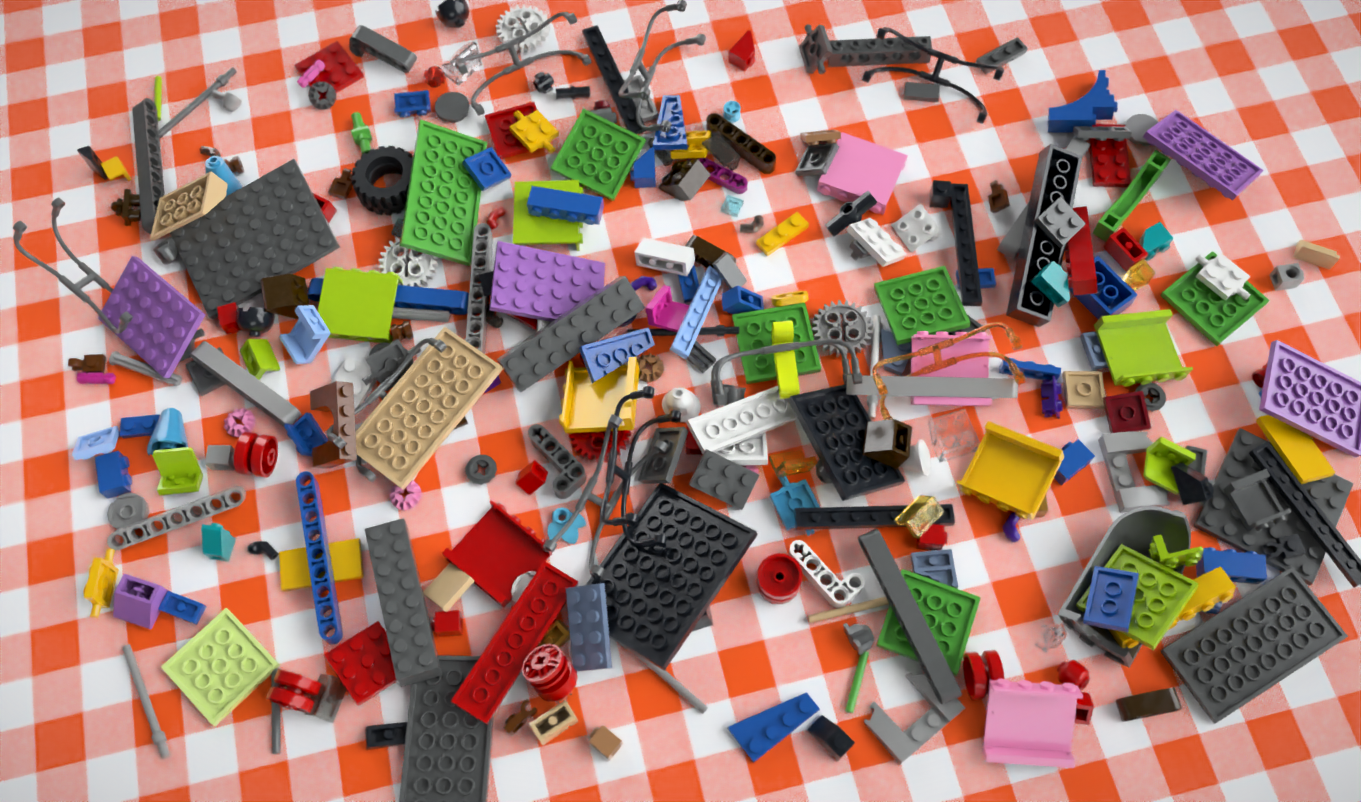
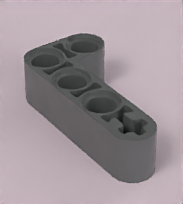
M358 25L349 40V50L354 55L362 57L367 52L404 73H409L417 60V56L412 51L364 25Z
M532 425L528 430L530 441L561 473L554 479L552 485L555 495L559 499H566L585 483V469L542 425ZM549 446L555 447L552 451L546 450ZM562 459L568 460L565 464L559 463ZM575 472L582 473L579 477L572 476ZM560 485L567 486L564 490H558Z

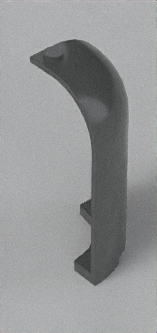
M1148 506L1130 510L1118 517L1107 530L1058 613V616L1068 629L1073 630L1074 628L1080 634L1079 639L1091 648L1096 645L1105 651L1104 656L1128 668L1132 665L1143 644L1139 643L1132 648L1120 647L1107 628L1084 624L1085 612L1078 609L1076 604L1091 585L1095 566L1104 567L1121 544L1150 558L1148 549H1150L1149 544L1152 543L1153 536L1162 534L1168 554L1190 549L1191 530L1188 519L1184 513L1178 510L1172 511L1162 507ZM1185 564L1177 566V569L1174 571L1182 574Z

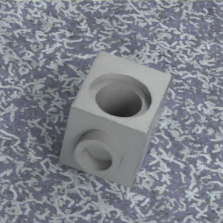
M1299 263L1276 266L1269 275L1275 291L1297 288L1305 279L1304 272L1301 270Z
M208 445L205 464L211 470H235V449L231 445Z

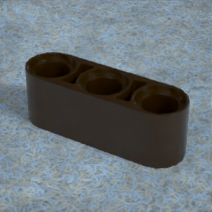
M693 235L685 245V247L694 248L695 262L706 268L709 266L714 268L712 264L724 253H728L696 235ZM729 253L733 261L736 263L735 257Z
M1175 687L1115 700L1122 722L1182 709Z

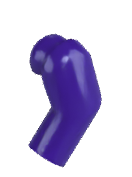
M641 276L630 283L635 291L642 286L648 287L650 291L657 288L656 280L653 277Z
M1014 512L1010 514L1003 525L1006 538L1013 543L1018 542L1020 539V534L1015 526L1020 518Z

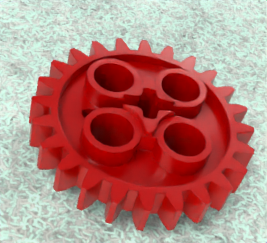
M630 430L618 431L617 455L619 456L621 455L620 449L626 450L624 443H630L628 438L631 436ZM606 431L589 432L588 434H583L582 432L569 433L571 434L569 435V441H572L571 446L575 448L576 454L581 452L582 458L588 455L589 462L596 458L598 463L602 446L595 447L594 445L599 442L603 443ZM613 435L609 436L610 442H612ZM612 443L607 445L604 462H607L610 449H612Z

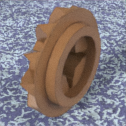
M651 353L649 355L642 354L637 359L640 368V380L653 382L662 376L664 365L658 355L654 356ZM646 362L649 363L650 366L653 365L652 373L651 371H649L648 368L644 369L646 368Z

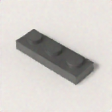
M1016 37L977 58L976 63L1003 66L1027 53L1028 47ZM980 68L985 74L993 71L992 69Z
M1073 127V134L1079 140L1095 138L1096 140L1105 141L1107 138H1113L1116 141H1124V138H1131L1132 131L1127 127Z

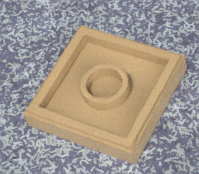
M1063 371L1062 379L1066 409H1105L1103 403L1105 391L1102 371Z
M449 563L423 593L428 599L447 612L474 583V580L455 565Z

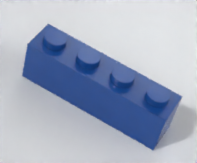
M532 186L527 201V208L529 214L537 217L545 216L551 219H564L570 222L600 225L604 203L603 197Z

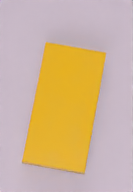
M1270 415L1260 416L1256 419L1261 430L1301 484L1331 477L1336 473L1308 434Z
M360 538L328 543L335 583L364 578ZM306 547L280 551L281 590L286 592L312 587ZM323 553L317 554L315 559L321 558ZM325 571V572H321V573L319 574L318 578L324 577L325 574H326V571Z

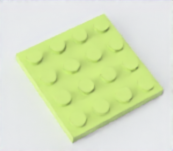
M225 608L164 663L161 668L213 726H216L268 678L272 671L278 668L280 664L228 608Z

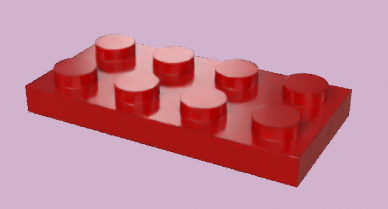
M1118 124L1092 125L1094 127H1125V125ZM1089 138V144H1091L1090 158L1093 187L1127 188L1131 184L1126 138H1124V141H1116L1113 138H1107L1105 141Z

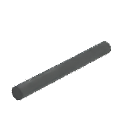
M275 668L271 673V687L280 688V685L273 681L279 668ZM271 702L272 754L276 755L281 754L280 706Z

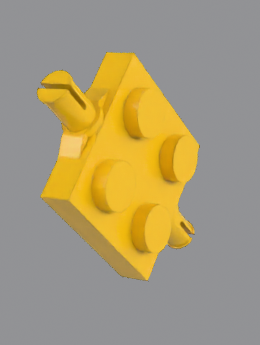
M519 110L514 112V117L519 121L510 126V132L531 153L545 147L552 154L556 148L550 142L559 136V131L538 110L528 116H523Z
M107 548L104 559L93 557L92 564L89 566V577L83 590L84 598L92 603L89 617L99 618L101 608H110L119 571L112 562L115 553L114 549Z

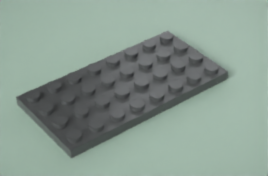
M1291 567L1171 643L1160 652L1211 721L1216 724L1347 638L1348 635L1295 569Z
M438 655L442 675L411 684L399 802H487L494 715L486 725L451 703L452 698L480 656Z

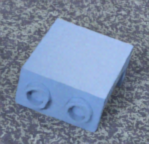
M314 305L297 306L295 312L299 317L298 321L290 333L281 334L279 338L295 364L312 363L331 332Z

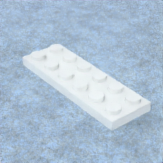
M778 386L689 419L686 424L704 454L706 449L717 452L798 420L788 399H780Z

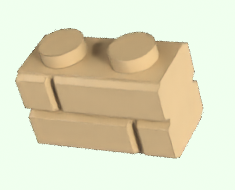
M564 700L529 723L540 743L544 745L567 730L568 726L572 727L579 721L568 702Z

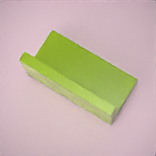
M247 339L240 349L249 373L258 380L266 371H279L281 369L268 339Z

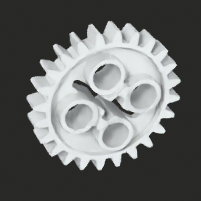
M523 4L522 8L516 5V9L510 7V12L505 10V15H500L501 20H497L496 33L497 37H499V42L505 43L520 35H525V31L529 33L548 19L547 14H544L543 10L538 11V7L532 9V5L526 8L525 4ZM550 23L531 37L525 39L522 43L515 45L516 52L518 49H521L522 53L524 49L530 52L531 47L536 50V45L542 46V41L546 42V37L550 36Z
M395 237V243L389 241L391 246H384L386 252H380L383 258L378 259L380 264H382L378 266L380 271H382L381 273H395L397 269H402L401 272L396 273L403 280V284L398 283V285L415 287L418 285V287H422V283L428 285V278L434 279L431 273H437L434 267L439 266L436 261L439 259L438 257L425 253L415 257L420 252L410 250L409 254L408 248L400 246L398 237ZM400 252H404L403 255L397 256ZM420 269L419 273L413 274L415 270Z

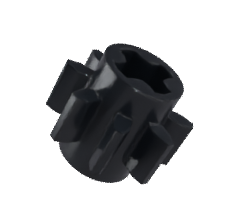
M539 72L534 75L536 80L533 81V84L538 92L543 91V93L547 94L553 90L551 85L554 84V80L548 72L546 74Z

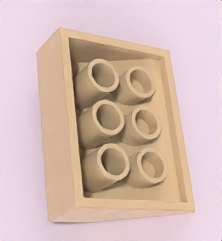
M209 172L162 196L159 199L150 239L154 241L206 215L226 197L228 184L213 172Z

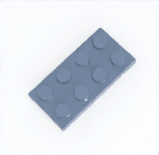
M604 583L566 588L573 667L576 671L612 668Z

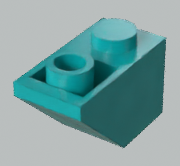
M1161 222L1147 228L1140 238L1139 244L1148 253L1146 261L1151 260L1159 252L1164 253L1171 247L1170 243L1174 237Z
M202 524L203 554L212 560L229 562L236 539L220 524Z

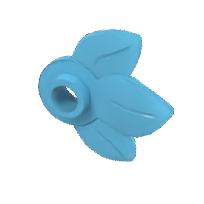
M558 508L553 512L552 522L548 526L547 531L550 540L558 534L573 513L567 508ZM578 514L572 525L562 535V539L567 543L575 544L579 537L578 528L586 525L585 519L581 514ZM561 515H564L566 518L565 520L560 521L559 517Z

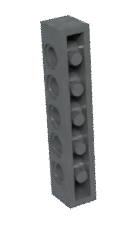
M931 36L907 37L925 48H932ZM899 37L884 38L883 40L879 38L829 40L833 53L827 59L828 67L929 63L931 56Z

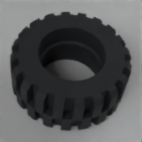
M379 146L378 149H370L369 153H364L361 156V160H357L355 167L352 169L351 181L358 199L370 212L375 211L378 215L385 213L386 216L392 215V213L400 214L402 213L401 211L405 210L413 156L410 152L400 147L396 149L395 146ZM395 173L402 175L401 179L393 186L387 188L374 186L375 182L386 174Z

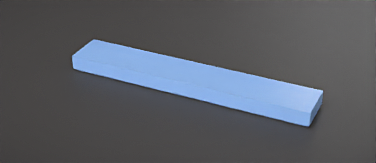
M711 266L706 269L669 349L684 359L690 354L723 280L716 269Z

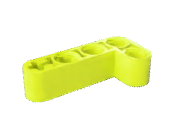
M792 320L773 322L771 332L772 345L793 343L794 329ZM794 350L773 353L780 399H789L793 395L800 394Z

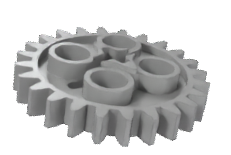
M838 300L837 305L831 301L830 307L824 304L823 310L819 308L818 314L814 315L815 321L812 322L814 340L832 339L830 336H836L838 340H842L841 319L839 316L841 314L843 318L842 327L845 331L844 340L852 346L854 351L860 354L861 347L866 349L867 343H870L873 334V324L870 323L871 317H866L867 311L861 312L862 306L855 308V302L850 306L848 305V300L845 301V304ZM847 318H852L854 321H848ZM849 335H855L856 338H851ZM823 345V352L829 349V355L836 352V357H839L840 351L836 347ZM842 346L847 356V353L850 352L846 347Z

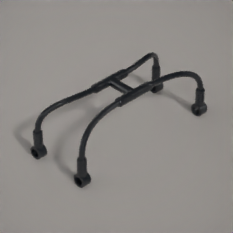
M883 27L878 29L876 38L883 40L885 35L890 32L913 47L926 52L927 55L938 58L933 74L902 67H880L865 71L862 81L869 83L874 73L883 71H898L918 75L920 78L945 87L949 86L968 96L982 109L976 122L984 123L988 115L986 107L967 90L939 77L944 61H948L953 64L957 63L969 67L996 70L993 79L998 81L1001 80L1004 68L997 65L959 60L955 56L932 48H925L892 28Z
M645 386L643 390L634 391L624 396L617 404L614 415L619 417L622 405L629 399L634 400L643 397L652 399L655 389L651 386ZM672 410L670 414L661 415L649 420L638 429L632 439L624 471L616 465L618 428H613L612 449H610L605 480L606 488L600 509V520L606 525H622L625 537L631 544L636 546L665 547L667 537L665 535H656L655 538L636 541L629 534L627 525L635 526L638 522L637 514H626L627 495H629L634 448L641 433L650 425L669 421L680 422L681 412L678 410ZM614 474H616L623 480L621 489V517L607 520L605 518V510L611 484L614 481Z

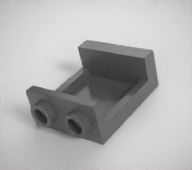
M1267 469L1231 482L1223 489L1248 532L1255 529L1257 532L1268 528V524L1273 522L1275 525L1286 521V516L1291 513L1290 509L1283 510L1266 482V479L1270 477Z

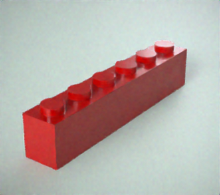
M1087 206L1076 207L1073 210L1086 224L1065 245V251H1068L1065 252L1066 263H1070L1066 264L1067 276L1071 275V277H1068L1069 288H1073V296L1097 293V278Z

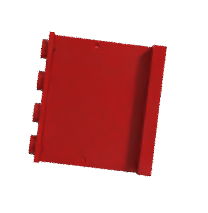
M490 500L491 508L452 550L447 547L442 552V555L449 563H452L474 580L475 585L502 608H505L513 599L511 591L517 577L530 571L537 572L543 561H547L550 558L552 552L543 550V545L546 541L544 538L541 540L535 536L536 532L529 526L525 528L520 524L522 521L514 514L509 515L506 512L505 506L500 502L496 504Z

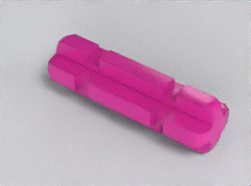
M318 59L314 66L312 65L303 74V77L301 76L297 80L298 85L305 88L309 84L308 82H311L320 73L319 71L325 68L324 63Z
M80 372L77 374L76 380L80 384L88 382L89 384H105V382L106 384H114L116 375L114 373L89 372L86 374V372Z

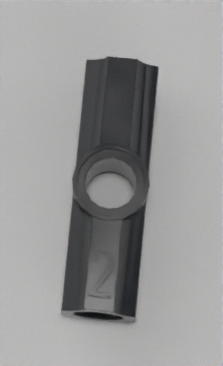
M866 191L854 202L843 204L840 208V213L827 222L825 227L835 237L850 224L861 221L862 215L877 204L876 199L869 191Z

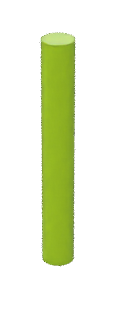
M155 76L154 103L157 107L158 121H161L162 107L161 76Z

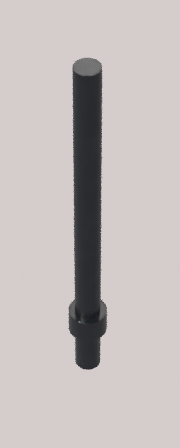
M724 325L701 327L698 335L725 336V334H740V327H725ZM663 328L649 329L652 336H676L677 332ZM628 329L627 333L641 329Z

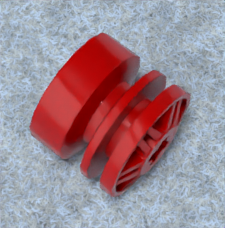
M541 645L529 653L523 662V676L544 701L554 702L565 698L572 692L577 683L578 675L576 669L557 645Z

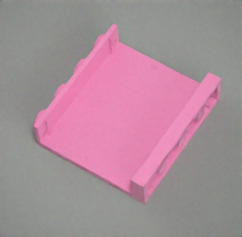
M841 132V139L837 140L838 151L827 173L821 175L817 191L846 202H854L866 191H869L877 201V204L869 210L884 215L886 205L901 171L904 170L908 155Z
M917 331V334L911 336V376L989 378V340L992 339V336H986L985 332H976L975 336L967 335V332H955V335H948V332L940 331L936 332V335H928V331ZM911 396V405L991 406L992 398Z
M1006 679L990 680L982 750L986 762L1074 768L1075 759L1071 753L1076 705L1077 698H1083V694L1078 686H1074L1071 683L1057 685L1051 682L1031 683L1027 680H1020L1019 682H1010Z

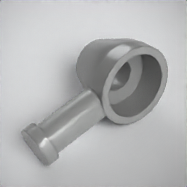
M213 90L212 92L213 98L223 100V107L228 111L233 112L242 103L240 98L229 92H226V94L218 90Z

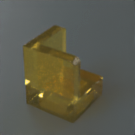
M1143 259L1129 268L1123 280L1136 292L1149 284L1156 272Z

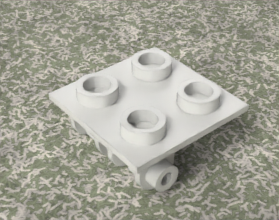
M921 203L891 225L911 253L929 239H932V241L938 238L937 234L941 231Z

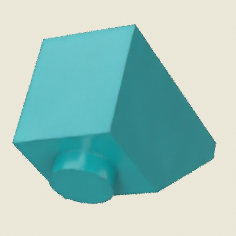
M1054 261L1043 267L1031 281L1058 308L1069 302L1070 294L1067 273Z

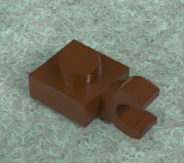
M344 168L341 177L334 178L328 191L330 196L344 200L347 199L353 187L350 169Z
M997 180L991 182L992 194L988 195L990 211L996 213L1009 207L1010 204L1007 190L1004 189L1003 184L998 185Z
M104 354L84 355V360L77 358L68 359V366H72V371L82 370L86 374L89 372H105L106 356Z
M528 699L522 702L520 713L512 714L505 721L506 725L503 728L511 737L527 722L526 720L537 713L536 707L531 711H526V706L530 703Z

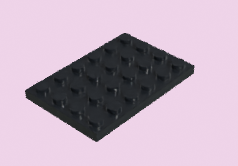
M847 384L793 395L788 399L790 406L842 501L898 486L905 482L899 468L895 469L862 454L866 423L871 422V419L858 396L846 394Z

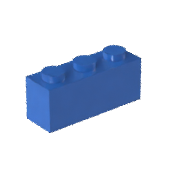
M1206 547L1203 548L1201 560L1196 564L1197 577L1221 566L1232 582L1260 584L1267 579L1266 557L1254 551L1239 553L1233 549L1217 551L1215 548Z

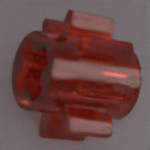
M431 66L424 72L425 82L430 87L437 88L441 86V83H445L446 76L440 67Z

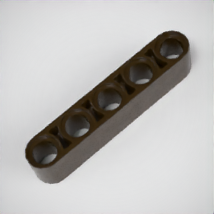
M711 113L707 116L706 131L711 130V137L762 173L771 174L774 172L776 165V155L774 152L721 115Z

